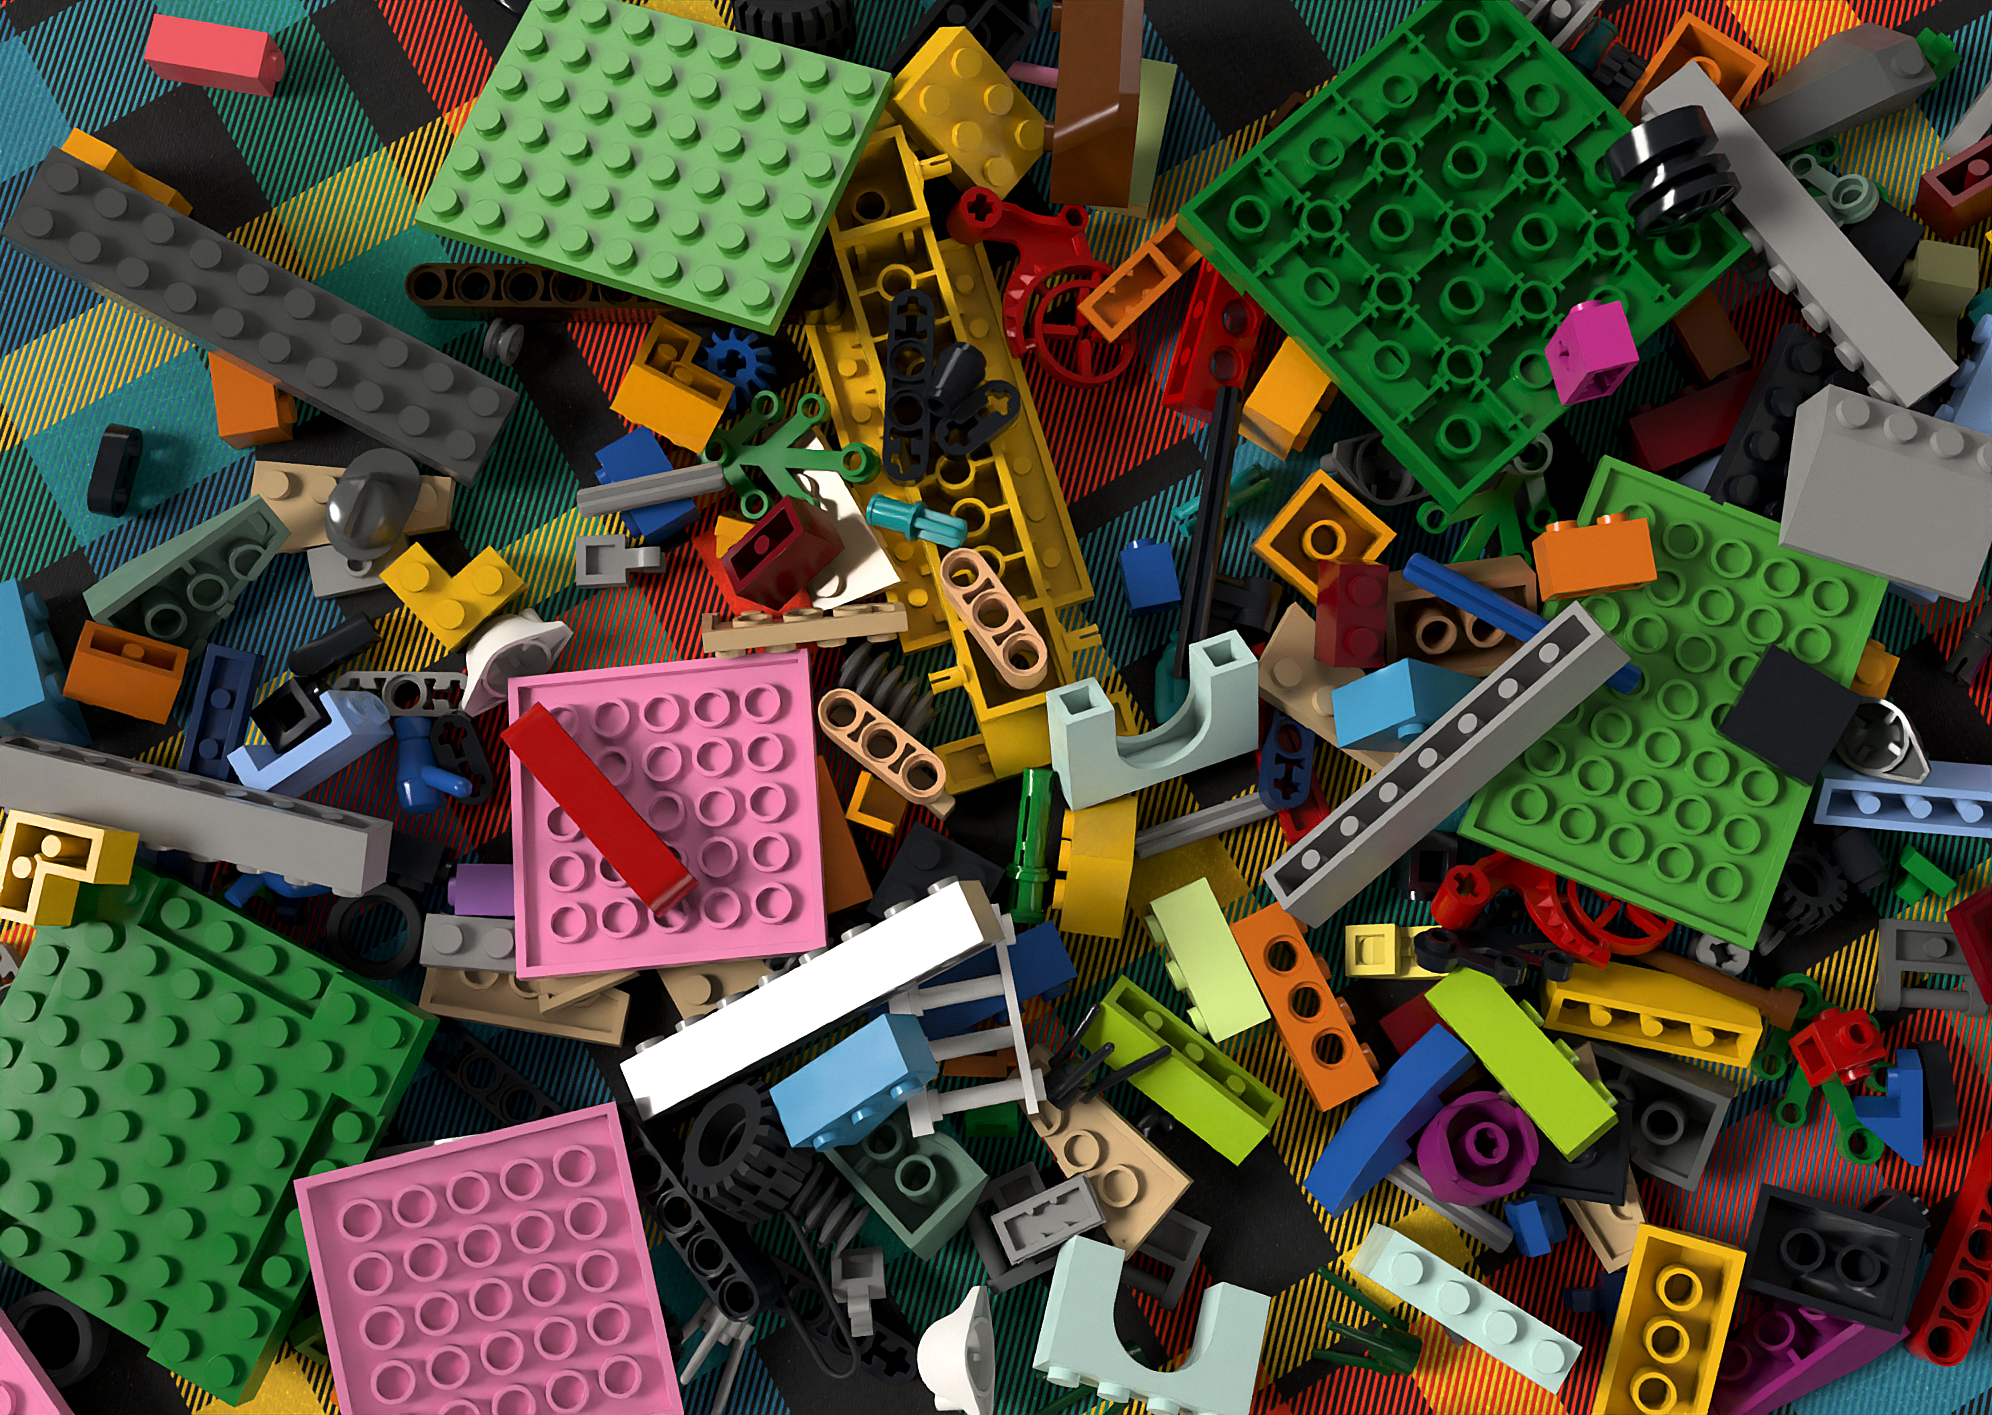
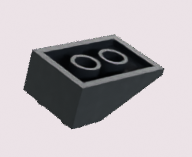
M1762 1182L1758 1189L1743 1249L1747 1255L1738 1291L1785 1306L1900 1336L1926 1230Z

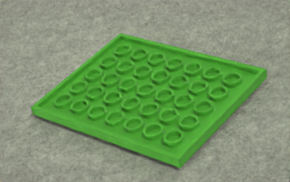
M531 0L418 209L414 220L419 228L424 231L775 336L895 86L891 73L619 0Z
M1604 455L1599 460L1577 517L1578 528L1598 525L1597 518L1615 513H1628L1629 520L1647 518L1657 580L1644 588L1548 601L1544 603L1540 616L1551 622L1577 600L1606 627L1632 658L1629 663L1641 670L1640 679L1636 687L1628 694H1623L1604 683L1470 797L1456 834L1746 951L1753 950L1815 781L1811 787L1805 788L1717 735L1716 731L1765 648L1770 644L1776 645L1847 689H1850L1889 580L1780 547L1778 543L1781 523L1725 501L1722 506L1711 501V496Z

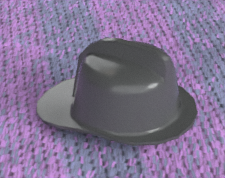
M379 448L368 450L352 461L345 470L339 484L334 487L328 496L324 521L326 534L337 552L348 559L364 562L378 559L393 548L417 502L421 489L419 470L412 459L399 450Z

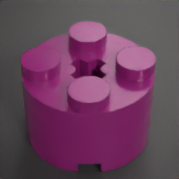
M1475 1091L1467 1093L1446 1105L1418 1130L1417 1159L1423 1177L1438 1200L1464 1207H1479L1504 1197L1523 1186L1528 1180L1527 1178L1532 1167L1536 1165L1539 1155L1537 1133L1530 1118L1519 1106L1517 1108L1513 1107L1510 1103L1501 1099L1504 1096L1495 1092Z

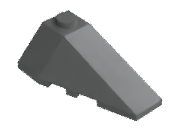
M1867 22L1829 36L1741 111L1740 114L1774 154L1779 157L1909 108L1937 78L1914 37L1872 22Z
M1541 1026L1539 1029L1552 1043L1561 1038L1571 1050L1589 1041L1603 1085L1616 1098L1634 1100L1630 1160L1645 1172L1695 1192L1739 1084L1692 1064L1639 1047L1547 1029Z

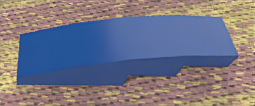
M1437 1023L1391 1067L1378 1082L1379 1084L1374 1086L1329 1142L1303 1182L1308 1192L1335 1220L1413 1152L1406 1140L1444 1108L1438 1095L1476 1063L1470 1050Z

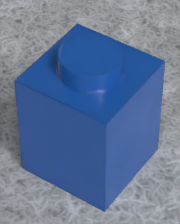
M1144 538L1128 543L1127 550L1120 551L1117 562L1129 618L1178 609L1182 599L1170 543L1157 544L1155 538Z

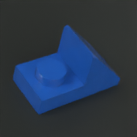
M1895 1049V1067H1886L1885 1070L1887 1096H1854L1855 1114L1863 1125L1910 1165L1923 1166V1069L1917 1049Z

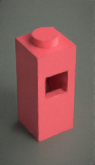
M154 14L144 60L160 79L272 98L275 83L280 82L284 75L285 58L269 33Z

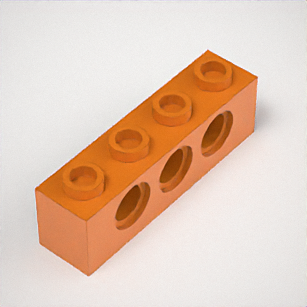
M1277 901L1231 924L1229 928L1271 1015L1270 1020L1316 1110L1325 1112L1378 1085L1379 1083L1374 1072L1380 1070L1379 1064L1368 1044L1364 1042L1359 1045L1350 1029V1026L1354 1025L1356 1021L1345 999L1342 996L1334 998L1326 980L1332 978L1325 959L1318 950L1311 953L1302 936L1308 932L1306 923L1285 912ZM1275 943H1283L1293 952V964L1286 972L1276 970L1269 962L1268 953L1271 946ZM1300 988L1310 990L1317 999V1009L1308 1018L1299 1016L1292 1006L1293 995ZM1325 1034L1333 1035L1341 1046L1339 1058L1331 1064L1321 1061L1316 1053V1044Z

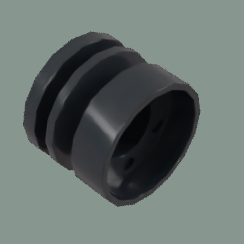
M1700 105L1677 108L1646 121L1615 141L1606 150L1602 158L1619 192L1636 191L1627 200L1625 208L1631 217H1637L1633 225L1641 239H1655L1691 227L1724 207L1742 189L1734 172H1727L1731 164L1725 153L1707 155L1715 148L1719 139L1704 108Z

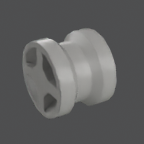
M1700 932L1689 943L1687 956L1688 959L1735 977L1743 972L1747 966L1750 951ZM1723 943H1725L1724 948L1726 949L1727 955L1724 954V950L1722 949Z

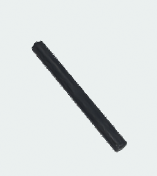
M1220 386L1216 393L1172 673L1174 678L1190 682L1189 645L1205 640L1207 636L1244 398L1243 390L1237 387Z

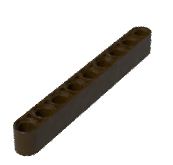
M423 263L411 269L404 283L408 298L426 315L437 320L494 321L497 317L506 319V321L654 323L657 316L660 315L674 323L732 324L633 294L625 302H616L620 289L537 264ZM807 267L780 325H827L837 321L844 313L846 300L834 274L825 268ZM436 284H442L440 293L435 298L426 300L428 290ZM490 284L487 295L480 300L474 301L475 291L482 285ZM538 285L537 293L533 298L521 301V295L527 287ZM582 285L587 286L586 293L581 299L573 302L568 301L569 294L574 288ZM822 288L832 290L831 296L823 304L815 305L809 303L810 296L816 290Z

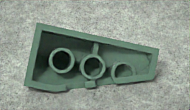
M257 494L124 563L86 590L83 596L92 618L97 623L188 649L187 665L200 655L208 644L207 637L222 618L227 619L235 608V600L250 581L258 578L291 532L260 494Z
M899 1110L894 1111L856 1145L836 1146L830 1150L823 1151L828 1159L903 1242L925 1262L964 1226L990 1178L953 1138L942 1132L935 1131L933 1134L913 1137L910 1117Z

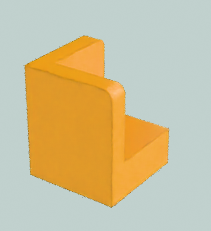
M862 770L845 819L850 825L895 840L909 800L884 781L875 779L871 773Z

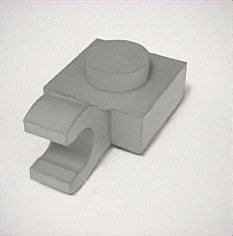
M625 534L576 536V585L580 589L630 587V572L643 574L666 573V553L661 552L660 547L629 548V538Z
M883 1246L842 1250L834 1260L832 1259L835 1251H831L832 1292L837 1303L848 1302L852 1337L873 1335L871 1300L886 1298Z

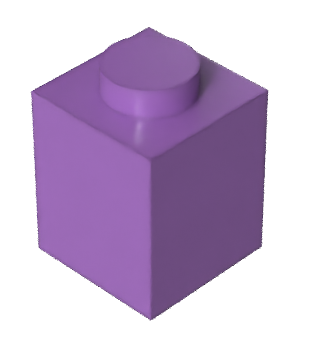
M457 864V875L451 876L448 883V902L450 906H455V915L515 919L513 864Z

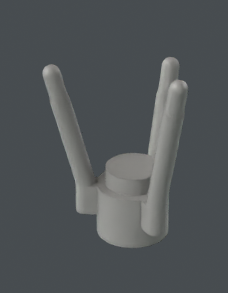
M707 1297L698 1312L681 1328L684 1337L681 1341L682 1345L706 1320L701 1329L707 1334L681 1374L679 1381L683 1385L689 1383L716 1341L728 1346L732 1337L735 1338L710 1414L721 1415L745 1344L755 1327L748 1323L749 1320L734 1322L727 1319L712 1299Z

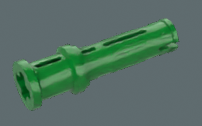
M1024 767L1014 861L1009 862V866H1006L1005 876L1009 877L1010 881L1007 907L1001 909V915L1011 913L1012 922L1043 924L1046 919V914L1041 911L1044 883L1050 881L1051 871H1048L1049 866L1045 865V852L1056 771L1046 768Z

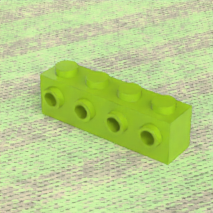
M1459 965L1425 994L1426 999L1571 1163L1619 1122L1616 1113L1612 1109L1618 1101L1597 1078L1591 1083H1588L1575 1069L1581 1063L1577 1055L1561 1038L1552 1043L1539 1029L1545 1024L1543 1018L1525 999L1517 1005L1504 991L1509 985L1498 982L1494 977Z
M1122 974L1100 1001V1012L1079 1043L1092 1054L1106 1043H1113L1115 1046L1114 1051L1103 1062L1115 1071L1165 1045L1170 1046L1172 1052L1169 1056L1130 1076L1126 1080L1164 1108L1176 1120L1183 1123L1210 1144L1214 1150L1238 1166L1271 1130L1286 1101Z

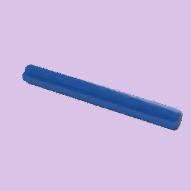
M1421 553L1413 554L1403 570L1402 576L1405 580L1525 643L1550 623L1549 620ZM1627 662L1606 680L1604 684L1623 694L1631 693L1640 679L1641 670Z

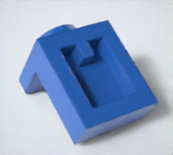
M1532 1193L1502 1202L1509 1226L1515 1232L1513 1239L1518 1253L1531 1258L1552 1252L1551 1244L1567 1239L1568 1234L1555 1196Z

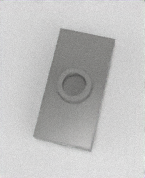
M402 532L390 551L378 559L364 562L346 558L337 552L332 545L308 549L307 556L315 598L320 601L389 587L379 575L411 547L409 536Z
M1082 1173L991 1216L1012 1266L1051 1249L1076 1235H1081L1108 1222V1218L1087 1173Z

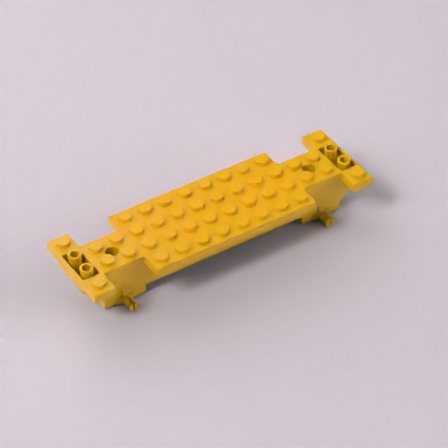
M884 108L825 230L838 270L832 273L845 295V310L842 316L832 324L804 325L825 397L831 405V416L841 449L850 443L860 442L874 448L881 457V471L873 482L866 485H858L852 482L853 488L856 489L864 503V506H862L864 512L866 513L872 496L875 493H879L885 497L910 504L922 501L927 504L928 509L964 519L967 522L968 535L961 548L974 550L984 558L1047 647V673L1044 680L1038 686L1031 689H1018L1011 686L1001 676L998 669L945 597L940 577V566L944 557L956 549L920 538L912 542L907 540L903 533L872 525L874 529H879L889 546L886 550L896 567H901L909 581L885 592L888 602H903L906 609L908 631L897 632L904 656L952 642L957 657V666L928 674L933 694L937 695V693L964 686L980 734L933 748L934 754L943 762L946 770L945 791L953 797L1022 776L1024 774V767L1048 768L1052 766L1046 692L1077 682L1072 668L1073 652L1102 645L1100 634H1098L1099 630L1096 623L1067 633L1055 614L1057 610L1094 600L1095 595L1020 358L1012 359L1006 343L1002 324V302L983 242L966 246L959 244L953 238L938 242L935 239L930 222V214L924 198V181L952 174L948 154L945 152L942 155L918 161L917 158L926 156V153L906 133L902 125H899ZM870 205L878 206L884 210L882 215L876 219H865L859 215L864 207ZM826 288L816 290L810 296L809 303L815 305L823 304L831 296L832 290ZM907 289H917L930 296L935 308L933 373L943 349L951 347L955 342L969 343L982 352L987 362L985 379L969 395L991 380H1003L1009 382L1017 389L1020 395L1021 408L1017 421L974 457L960 462L948 460L938 450L935 430L941 417L931 414L930 455L927 475L922 482L915 486L901 487L888 479L884 472L882 460L889 309L891 301L898 293ZM909 304L908 311L899 313V315L906 316L907 338L917 339V319L927 314L920 313L918 305ZM897 336V337H896V341H897V340H900V339H904V338H902V337H900V336ZM927 337L922 338V339H920V340L926 342V341H927ZM914 351L902 353L896 361L898 371L908 376L918 374L925 365L922 355ZM993 395L988 397L989 408L981 415V418L984 420L994 411H999L1002 415L1007 414V402L1009 399L1006 396L1000 400L996 399ZM904 400L894 408L893 416L901 424L912 425L922 417L923 409L915 401ZM972 422L961 431H958L954 426L949 428L950 439L947 444L951 446L953 443L958 442L963 447L968 445L967 434L976 425ZM892 434L891 439L899 438L901 436ZM920 435V436H917V437H911V438H915V439L921 441L922 438H923V435ZM901 437V458L891 462L899 465L900 473H910L911 465L920 464V461L912 458L911 438ZM859 453L853 455L850 459L849 466L852 471L858 469L862 463ZM960 570L952 576L951 581L957 586L967 587L977 580L978 575L971 570ZM991 610L981 617L980 622L986 627L998 628L1007 622L1008 616L999 610ZM1029 651L1017 652L1010 659L1021 661L1028 669L1034 667L1038 662L1037 656ZM1125 690L1106 695L1115 709L1116 735L1126 737L1139 735Z

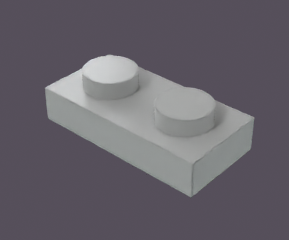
M426 913L419 964L426 968L516 975L515 920Z

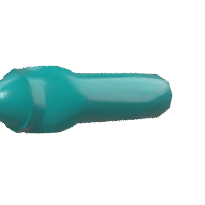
M1172 631L1169 634L1171 642L1167 645L1165 651L1162 652V658L1155 669L1154 714L1158 724H1164L1170 720L1182 707L1189 693L1190 682L1178 680L1172 674L1179 635L1178 631Z

